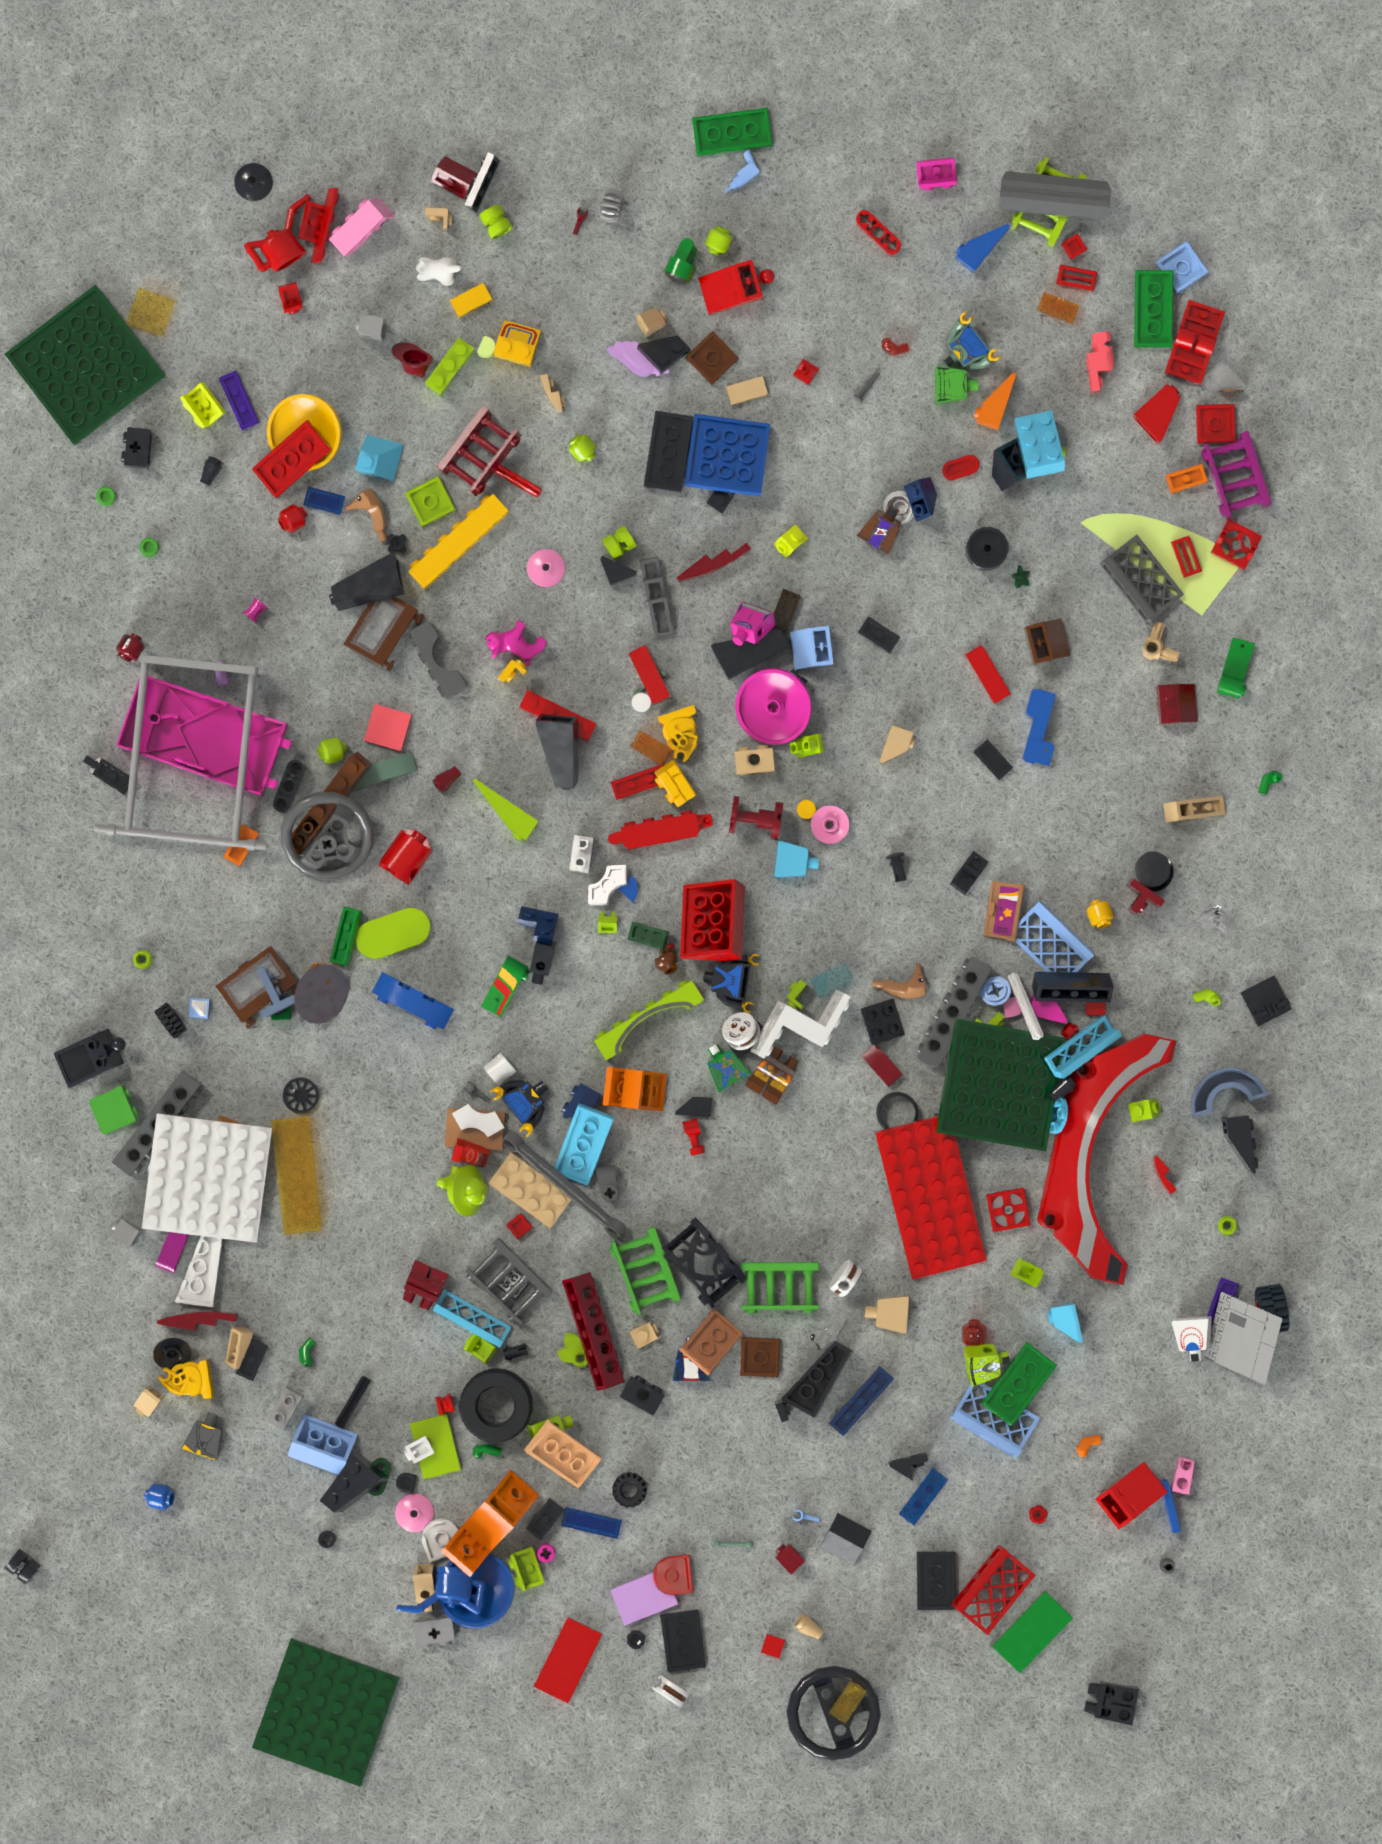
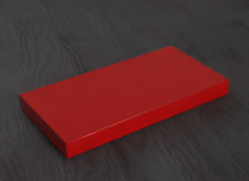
M306 420L256 464L252 470L272 495L278 498L333 449L312 423Z
M567 1617L534 1687L568 1704L602 1633Z

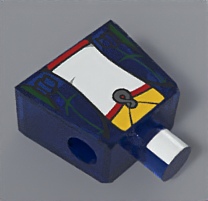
M678 1349L673 1381H709V1375L705 1374Z

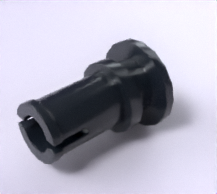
M896 852L886 856V859L891 860L889 864L892 866L895 882L907 880L903 866L905 862L901 857L905 855L904 852Z

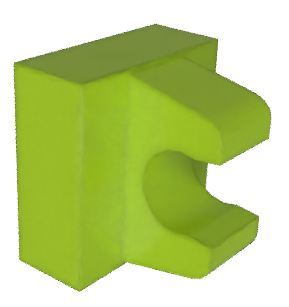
M604 911L600 912V916H598V933H617V917L615 912H612L611 916H604Z

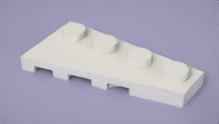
M200 1237L176 1297V1303L214 1307L223 1238Z

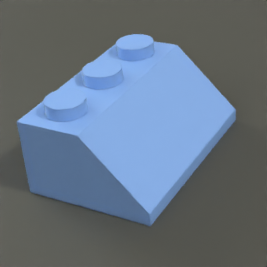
M304 1414L291 1443L288 1456L339 1475L348 1462L358 1434Z

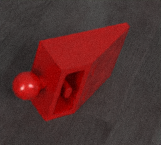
M748 260L699 277L708 315L764 299L759 283L771 284L775 279L774 272L770 269H764L760 275H757L753 260ZM749 271L750 276L744 277L743 273ZM754 289L756 291L755 295L750 296L748 294L749 290Z

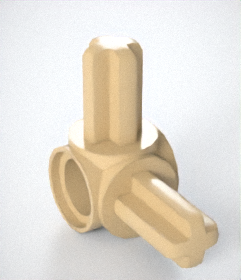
M1155 622L1150 637H1147L1142 651L1143 656L1148 660L1162 658L1177 662L1180 652L1163 647L1161 637L1165 625L1161 622ZM1154 646L1157 651L1151 653L1147 650V647Z

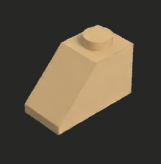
M656 307L636 316V322L646 338L666 326L665 321L667 318L662 310L658 311Z
M892 725L879 763L883 764L907 752L908 748L912 749L916 739L912 737L913 732Z
M148 1386L135 1402V1411L143 1417L145 1415L149 1417L165 1397L151 1386Z

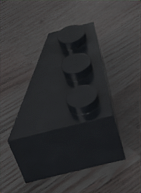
M352 1455L320 1499V1502L333 1513L343 1512L390 1478L364 1456Z

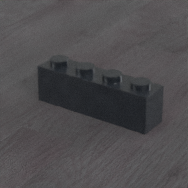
M1035 972L1032 982L1035 1001L1111 1003L1114 989L1110 973Z

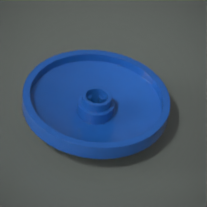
M491 1553L475 1570L474 1579L484 1580L486 1586L483 1608L480 1614H475L462 1605H455V1608L447 1607L448 1604L438 1599L442 1610L448 1618L460 1626L474 1629L488 1627L503 1618L512 1605L515 1592L512 1574L506 1564ZM452 1561L448 1562V1564L445 1566L459 1568ZM475 1586L472 1587L470 1600L473 1604H475L477 1587Z

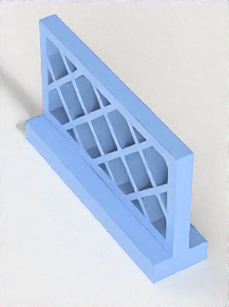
M1041 900L1018 923V928H1026L1027 939L1017 938L1016 943L1046 972H1052L1049 968H1054V972H1056V968H1068V972H1070V968H1075L1072 972H1078L1095 954ZM1033 912L1040 917V925H1029V916ZM1029 928H1040V939H1029ZM1042 928H1051L1054 931V938L1042 939ZM1021 941H1027V946ZM1029 941H1040V952H1032L1029 949ZM1042 941H1054V952H1043ZM1056 941H1064L1067 944V952H1056ZM1078 954L1083 961L1079 965H1070V955ZM1043 955H1054V965L1046 966L1043 963ZM1056 955H1067L1068 965H1056Z
M984 1383L979 1384L982 1387L984 1396L974 1398L972 1393L973 1387L970 1384L950 1419L1013 1458H1017L1040 1418L1025 1409L1022 1412L1024 1414L1018 1418L1020 1429L1010 1431L1008 1424L1005 1423L1007 1432L1000 1434L996 1432L994 1423L1002 1422L1003 1420L993 1421L991 1411L988 1409L977 1411L975 1400L986 1397V1390L989 1392L991 1387ZM972 1401L974 1412L967 1414L961 1410L964 1402ZM988 1411L991 1422L983 1424L979 1420L978 1413ZM1029 1416L1034 1421L1030 1427L1023 1428L1020 1417ZM1021 1431L1022 1441L1017 1445L1012 1441L1011 1433Z

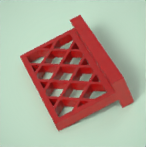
M998 1545L952 1602L951 1606L986 1635H989L1036 1575L1005 1548ZM1008 1557L1012 1560L1013 1569L1003 1570V1562ZM1018 1571H1025L1029 1575L1025 1581L1017 1582ZM1013 1572L1014 1583L1004 1584V1573ZM994 1574H1000L1001 1584L991 1585V1577ZM1007 1586L1015 1587V1593L1011 1597H1005V1587ZM1001 1587L1002 1598L992 1599V1588ZM982 1589H988L989 1599L979 1600V1592ZM989 1602L990 1613L980 1614L979 1603ZM993 1602H1003V1608L1000 1612H993ZM971 1604H976L977 1614L969 1615L965 1612ZM990 1616L991 1623L985 1629L981 1625V1617Z

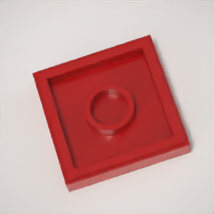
M1235 404L1196 405L1197 444L1236 442Z

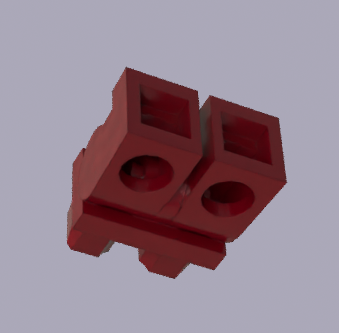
M415 1260L404 1286L403 1300L412 1304L416 1294L422 1296L419 1307L428 1311L433 1302L437 1301L449 1274L433 1268L430 1276L427 1277L431 1266Z

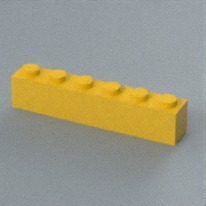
M494 494L491 496L486 495L480 501L481 505L477 509L472 508L466 514L467 518L463 522L459 520L453 525V531L449 535L446 533L438 539L439 544L434 548L432 546L423 553L424 557L420 561L417 559L409 566L410 570L408 572L424 590L509 513V510Z

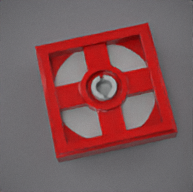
M1024 1187L986 1194L993 1232L1031 1225Z

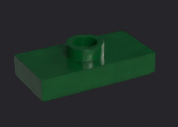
M632 921L627 940L664 950L669 931Z

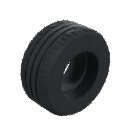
M502 1368L487 1369L473 1376L465 1385L459 1401L460 1416L467 1430L476 1438L490 1443L506 1442L518 1436L527 1426L533 1410L532 1395L525 1381L516 1373ZM499 1387L511 1394L514 1400V1411L505 1422L490 1423L480 1415L478 1401L481 1394L487 1389Z

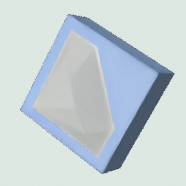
M190 998L189 1017L208 1019L210 1000Z

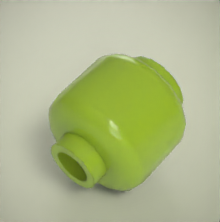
M719 225L716 228H711L705 240L706 246L709 247L708 251L715 255L727 253L733 240L730 234L731 231Z
M579 433L569 441V452L578 462L585 460L589 462L596 456L595 450L597 446L587 434L580 435Z
M332 737L322 740L320 746H317V752L321 761L331 764L342 761L344 753H347L345 742H341L338 737Z

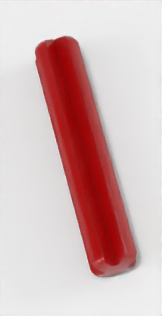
M501 464L494 472L535 497H538L542 492L539 486Z

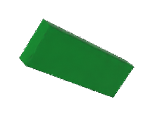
M343 907L329 962L349 967L363 911Z

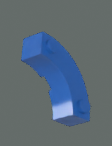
M384 972L381 973L372 990V993L378 995L377 1000L385 1004L388 1001L425 1020V1025L433 1029L439 1027L444 1030L454 1011L453 1008Z

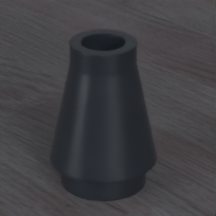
M212 456L205 459L200 482L210 486L223 468L221 466L223 462Z
M1069 1076L1064 1079L1060 1078L1047 1095L1053 1102H1056L1058 1099L1073 1092L1076 1084Z

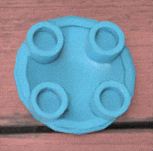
M1064 1097L1058 1099L1054 1104L1050 1133H1060L1066 1124L1068 1105Z

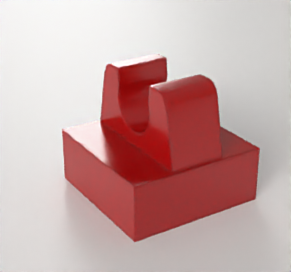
M803 359L793 376L809 386L819 368Z

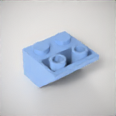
M829 626L790 632L795 670L833 666Z

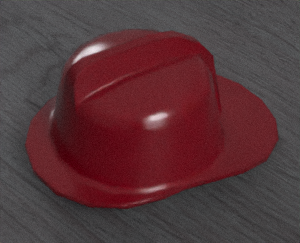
M400 342L392 347V354L402 362L403 369L407 374L416 375L421 378L425 376L428 365L433 362L432 355L418 346L407 342Z

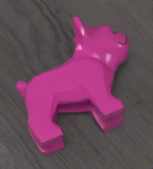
M519 620L515 623L514 629L504 633L490 632L485 637L493 659L498 654L508 651L522 659L526 666L530 665L533 658L542 652L547 644V641L539 636L536 643L528 645L521 635L526 625Z

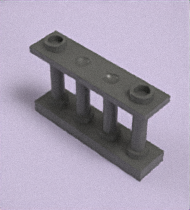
M497 1238L492 1243L495 1246L493 1248L494 1251L474 1271L468 1268L466 1270L468 1273L466 1277L473 1284L477 1282L509 1314L507 1318L514 1325L516 1323L521 1325L523 1321L519 1317L540 1296L543 1297L545 1295L548 1297L553 1291L501 1239ZM504 1255L508 1259L507 1265L486 1285L479 1276L498 1256ZM517 1268L522 1273L520 1275L521 1278L499 1298L492 1290L512 1270ZM532 1282L536 1286L534 1288L535 1291L513 1312L506 1303L526 1283Z

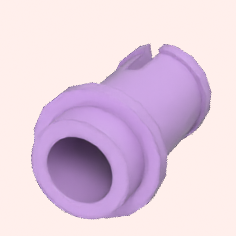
M220 661V662H215V663H224V664H226V661ZM215 671L216 680L214 681L217 683V686L228 685L230 678H227V672Z

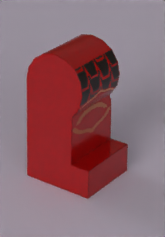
M457 1138L451 1160L458 1163L459 1161L471 1163L474 1166L483 1168L486 1166L490 1151L483 1146Z

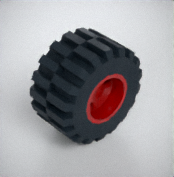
M1274 1284L1256 1287V1307L1282 1318L1279 1333L1287 1332L1290 1321L1286 1296L1282 1286Z

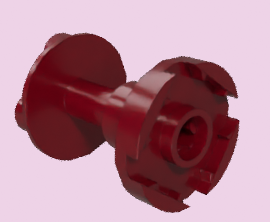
M734 796L729 833L734 834L736 821L757 824L756 828L771 830L770 839L778 840L783 803L776 802L774 811L759 809L758 813L738 810L740 796Z

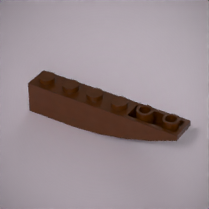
M359 752L351 754L324 792H337L349 796L372 766V763ZM318 804L313 806L292 833V843L299 855L304 852L319 834L335 811L336 804Z

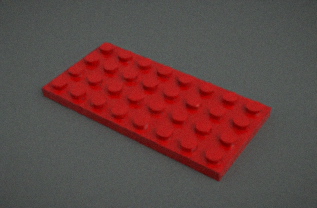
M938 1116L875 1131L912 1280L987 1261L956 1136L935 1133Z

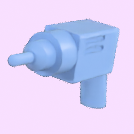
M750 149L744 153L747 165L737 172V176L732 179L730 187L725 190V193L731 189H739L760 174Z

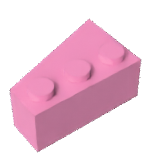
M380 198L366 199L358 206L359 210L355 214L351 213L345 219L346 223L342 227L338 226L332 231L333 236L329 240L343 256L351 255L368 240V237L375 230L378 231L381 228L380 225L387 218L391 219L395 216Z

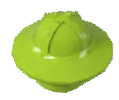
M463 1166L455 1176L448 1180L447 1194L449 1201L460 1215L470 1217L476 1214L481 1208L482 1203L485 1202L488 1186L484 1182L481 1171L476 1166Z

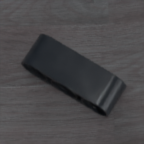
M294 759L287 764L275 795L273 807L279 813H287L292 807L304 776L305 765L299 760ZM295 763L301 765V771L297 774L291 771V767ZM288 781L294 783V789L290 792L284 789V785ZM281 799L287 801V807L283 810L277 806L278 801Z

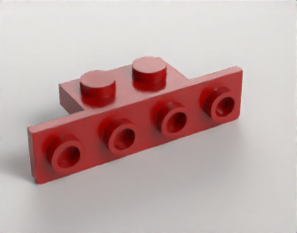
M328 188L324 205L311 201L306 202L298 239L315 244L311 263H320L325 257L326 251L324 248L330 237L329 227L335 215L333 210L339 200L338 188Z

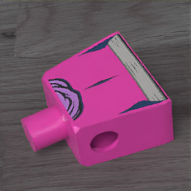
M742 601L731 621L732 634L734 636L732 638L733 642L738 646H741L745 641L753 644L758 643L775 626L774 613Z

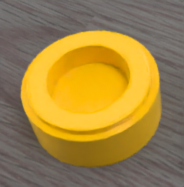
M803 800L797 806V814L803 819L812 818L816 812V806L810 800Z

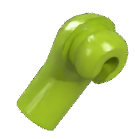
M453 1165L449 1176L437 1179V1186L441 1187V1189H447L448 1180L456 1175L460 1167Z

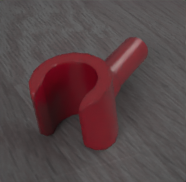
M581 207L577 209L578 219L572 233L577 235L582 222L588 217V210L583 216L579 214Z

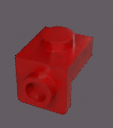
M297 282L278 286L284 313L294 314L299 312L303 305Z

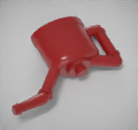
M309 194L304 195L303 198L293 203L287 209L288 213L284 230L274 231L272 229L267 232L268 236L265 239L244 244L246 253L249 254L257 269L261 272H265L270 268L275 273L279 272L306 254V250L292 233L295 214L297 213L296 210L311 199ZM256 248H260L267 262L264 263L255 251Z

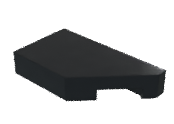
M692 1097L675 1112V1115L711 1117L712 1098Z

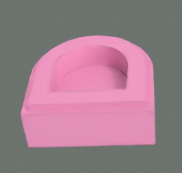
M1011 997L1003 1003L1005 1018L1018 1016L1021 1013L1015 997Z

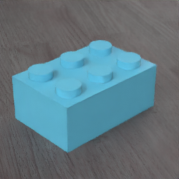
M1052 410L1014 418V428L1027 479L1065 471V460Z

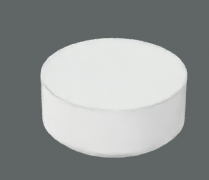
M638 692L632 697L631 703L636 711L645 712L649 709L651 700L646 693Z

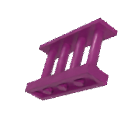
M1249 431L1241 433L1239 435L1240 438L1236 442L1211 450L1209 445L1205 444L1203 450H1201L1204 462L1207 461L1221 503V505H1218L1221 516L1225 515L1226 519L1231 517L1230 511L1255 503L1261 504L1262 508L1272 504ZM1239 448L1244 450L1245 457L1242 460L1216 468L1213 460L1214 456ZM1242 467L1250 469L1251 475H1249V478L1224 486L1221 485L1218 475ZM1249 485L1256 487L1257 493H1255V496L1227 504L1224 493Z

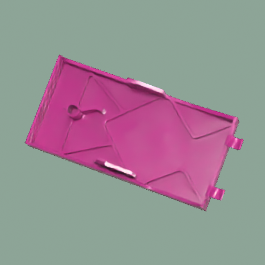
M148 676L140 754L237 788L245 709ZM139 681L116 746L132 751ZM252 712L245 791L263 797L266 787L276 788L278 781L270 779L280 746L289 749L292 742L284 739L288 726L287 723Z

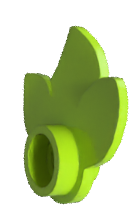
M566 1333L564 1337L565 1348L557 1351L559 1358L565 1363H573L576 1367H586L588 1363L580 1338L575 1334ZM580 1354H583L585 1357L582 1362L577 1359Z

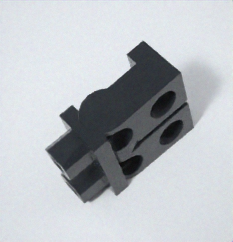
M1104 1681L1089 1683L1087 1693L1097 1695L1096 1702L1086 1700L1084 1711L1094 1714L1095 1718L1132 1726L1139 1688L1137 1686L1120 1685Z

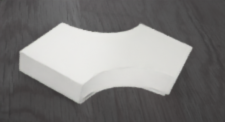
M607 866L604 877L599 882L589 885L588 904L590 906L609 905L612 893L617 888L627 885L628 866Z
M467 1104L452 1113L461 1130L476 1128L489 1137L504 1128L495 1111L480 1113Z

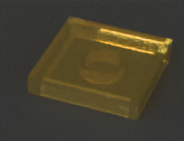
M139 287L126 324L162 337L175 300Z

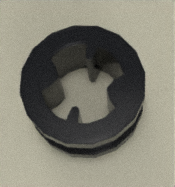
M329 1530L323 1531L318 1537L319 1545L323 1548L332 1547L336 1541L335 1534ZM325 1534H329L332 1537L329 1545H326V1542H322Z

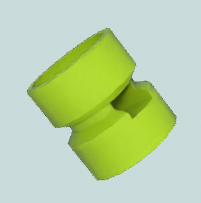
M500 204L491 206L479 214L483 225L488 226L487 232L492 240L501 237L513 228L509 219L504 218L505 212Z
M624 525L615 530L614 535L609 534L601 539L614 560L621 557L623 551H630L637 546Z

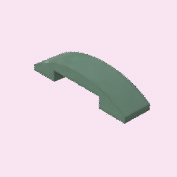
M412 753L372 764L352 792L417 771Z

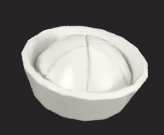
M895 491L886 497L883 504L884 512H886L889 505H893L899 509L895 519L900 521L901 524L907 523L913 518L914 514L906 492Z

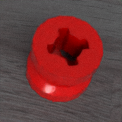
M451 1393L445 1397H435L439 1415H444L448 1411L451 1413L455 1412Z

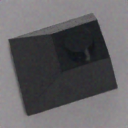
M1017 438L994 450L992 477L1001 491L1026 478Z

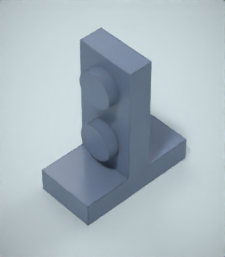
M264 966L257 969L273 1005L259 1011L262 1018H267L295 1004V994L280 1000L282 993L278 986L274 987L271 981L274 977L270 969L266 970Z

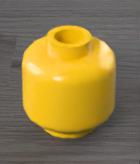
M1100 899L1090 902V906L1086 910L1090 924L1098 929L1110 926L1112 924L1111 921L1114 919L1110 904Z

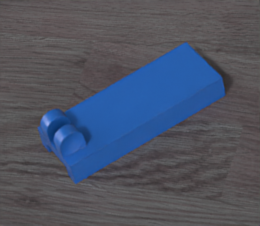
M1166 1479L1161 1480L1160 1482L1168 1491L1162 1498L1170 1530L1172 1533L1181 1532L1169 1481H1166Z

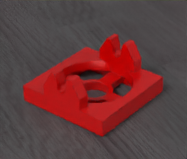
M1228 518L1210 553L1245 570L1262 536ZM1230 531H1239L1237 537L1232 539L1225 536ZM1245 534L1250 540V548L1244 546L1242 541ZM1232 540L1240 541L1241 548L1239 550L1231 548ZM1222 541L1227 543L1230 549L1227 555L1222 549ZM1240 551L1247 554L1242 558H1233L1234 554Z

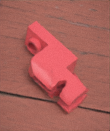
M1110 331L1092 334V351L1094 352L1087 353L1086 355L1091 394L1099 393L1100 387H1103L1102 377L1098 376V373L1111 372L1115 364L1113 347L1105 345L1111 342Z

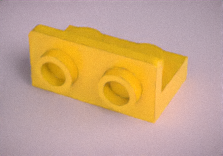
M518 659L516 661L511 660L499 675L498 680L503 684L506 681L510 683L516 675L515 669L525 676L527 670H525L526 665Z

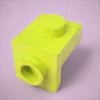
M795 524L774 545L787 558L808 538Z

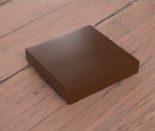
M713 331L685 357L711 385L739 360L738 356Z
M742 1337L740 1376L779 1377L780 1338Z

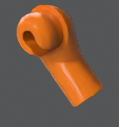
M1100 1434L1083 1437L1077 1445L1076 1451L1078 1456L1086 1457L1091 1445L1101 1444Z

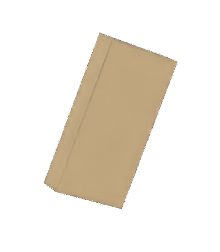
M763 376L726 386L731 406L768 395Z

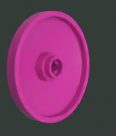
M767 668L755 672L744 681L736 696L735 709L741 727L749 736L765 744L779 745L792 741L806 728L811 718L812 700L806 685L796 675L784 669Z

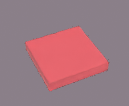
M374 704L364 741L401 751L412 715Z

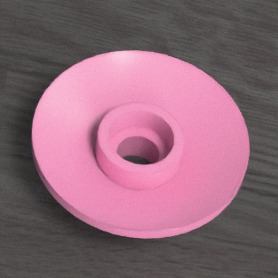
M542 549L530 557L527 564V573L536 585L551 587L559 583L563 578L565 563L556 551ZM544 564H548L550 566L548 571H544L542 569V566Z
M824 806L814 813L811 820V830L819 841L826 844H834L841 841L848 833L849 820L842 809L836 806ZM829 821L833 823V828L831 829L826 827V823Z
M413 1493L404 1496L398 1502L395 1515L397 1522L403 1529L410 1532H419L424 1530L425 1526L433 1520L434 1509L427 1497ZM412 1510L418 1512L416 1517L411 1516Z

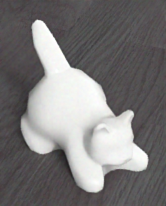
M421 257L416 266V270L420 273L417 275V279L419 281L436 279L441 284L449 286L455 282L454 273L460 271L461 266L457 265L454 258L444 257L439 260H432Z

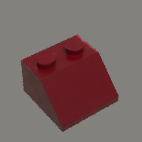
M1168 684L1156 687L1159 725L1198 722L1195 684Z

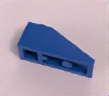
M1005 224L968 241L966 245L962 243L956 250L958 255L955 259L974 273L1009 230L1010 225Z

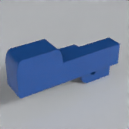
M1034 689L1030 693L1025 714L1033 718L1022 757L1025 760L1024 762L1050 765L1054 745L1043 741L1055 699L1054 693L1040 689Z

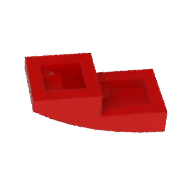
M1155 1155L1152 1159L1156 1174L1166 1191L1172 1194L1177 1189L1164 1176L1169 1171V1168Z

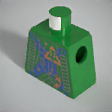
M718 1044L708 1049L713 1060L708 1062L707 1065L719 1092L750 1073L730 1049L723 1053Z

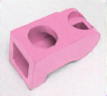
M1178 1457L1170 1488L1172 1492L1189 1495L1194 1469L1193 1459Z

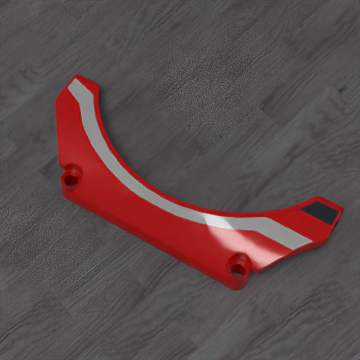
M1142 1033L1119 1046L1095 1055L1091 1058V1062L1087 1061L1083 1064L1084 1070L1081 1074L1076 1069L1068 1075L1074 1081L1076 1087L1073 1092L1064 1096L1068 1105L1067 1121L1062 1131L1055 1134L1037 1221L1042 1227L1054 1229L1053 1236L1074 1257L1089 1278L1124 1285L1128 1268L1125 1260L1106 1239L1092 1204L1089 1170L1096 1134L1112 1104L1129 1085L1154 1068L1165 1065L1173 1060L1176 1040ZM1050 1215L1051 1221L1047 1224L1046 1217Z

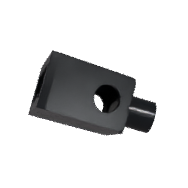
M552 941V945L536 942L530 972L533 973L532 983L543 985L544 977L550 973L557 942ZM543 962L545 965L540 966L538 963Z

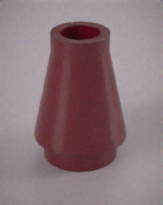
M454 766L434 776L435 778L432 782L439 792L447 791L456 779L461 776V773Z

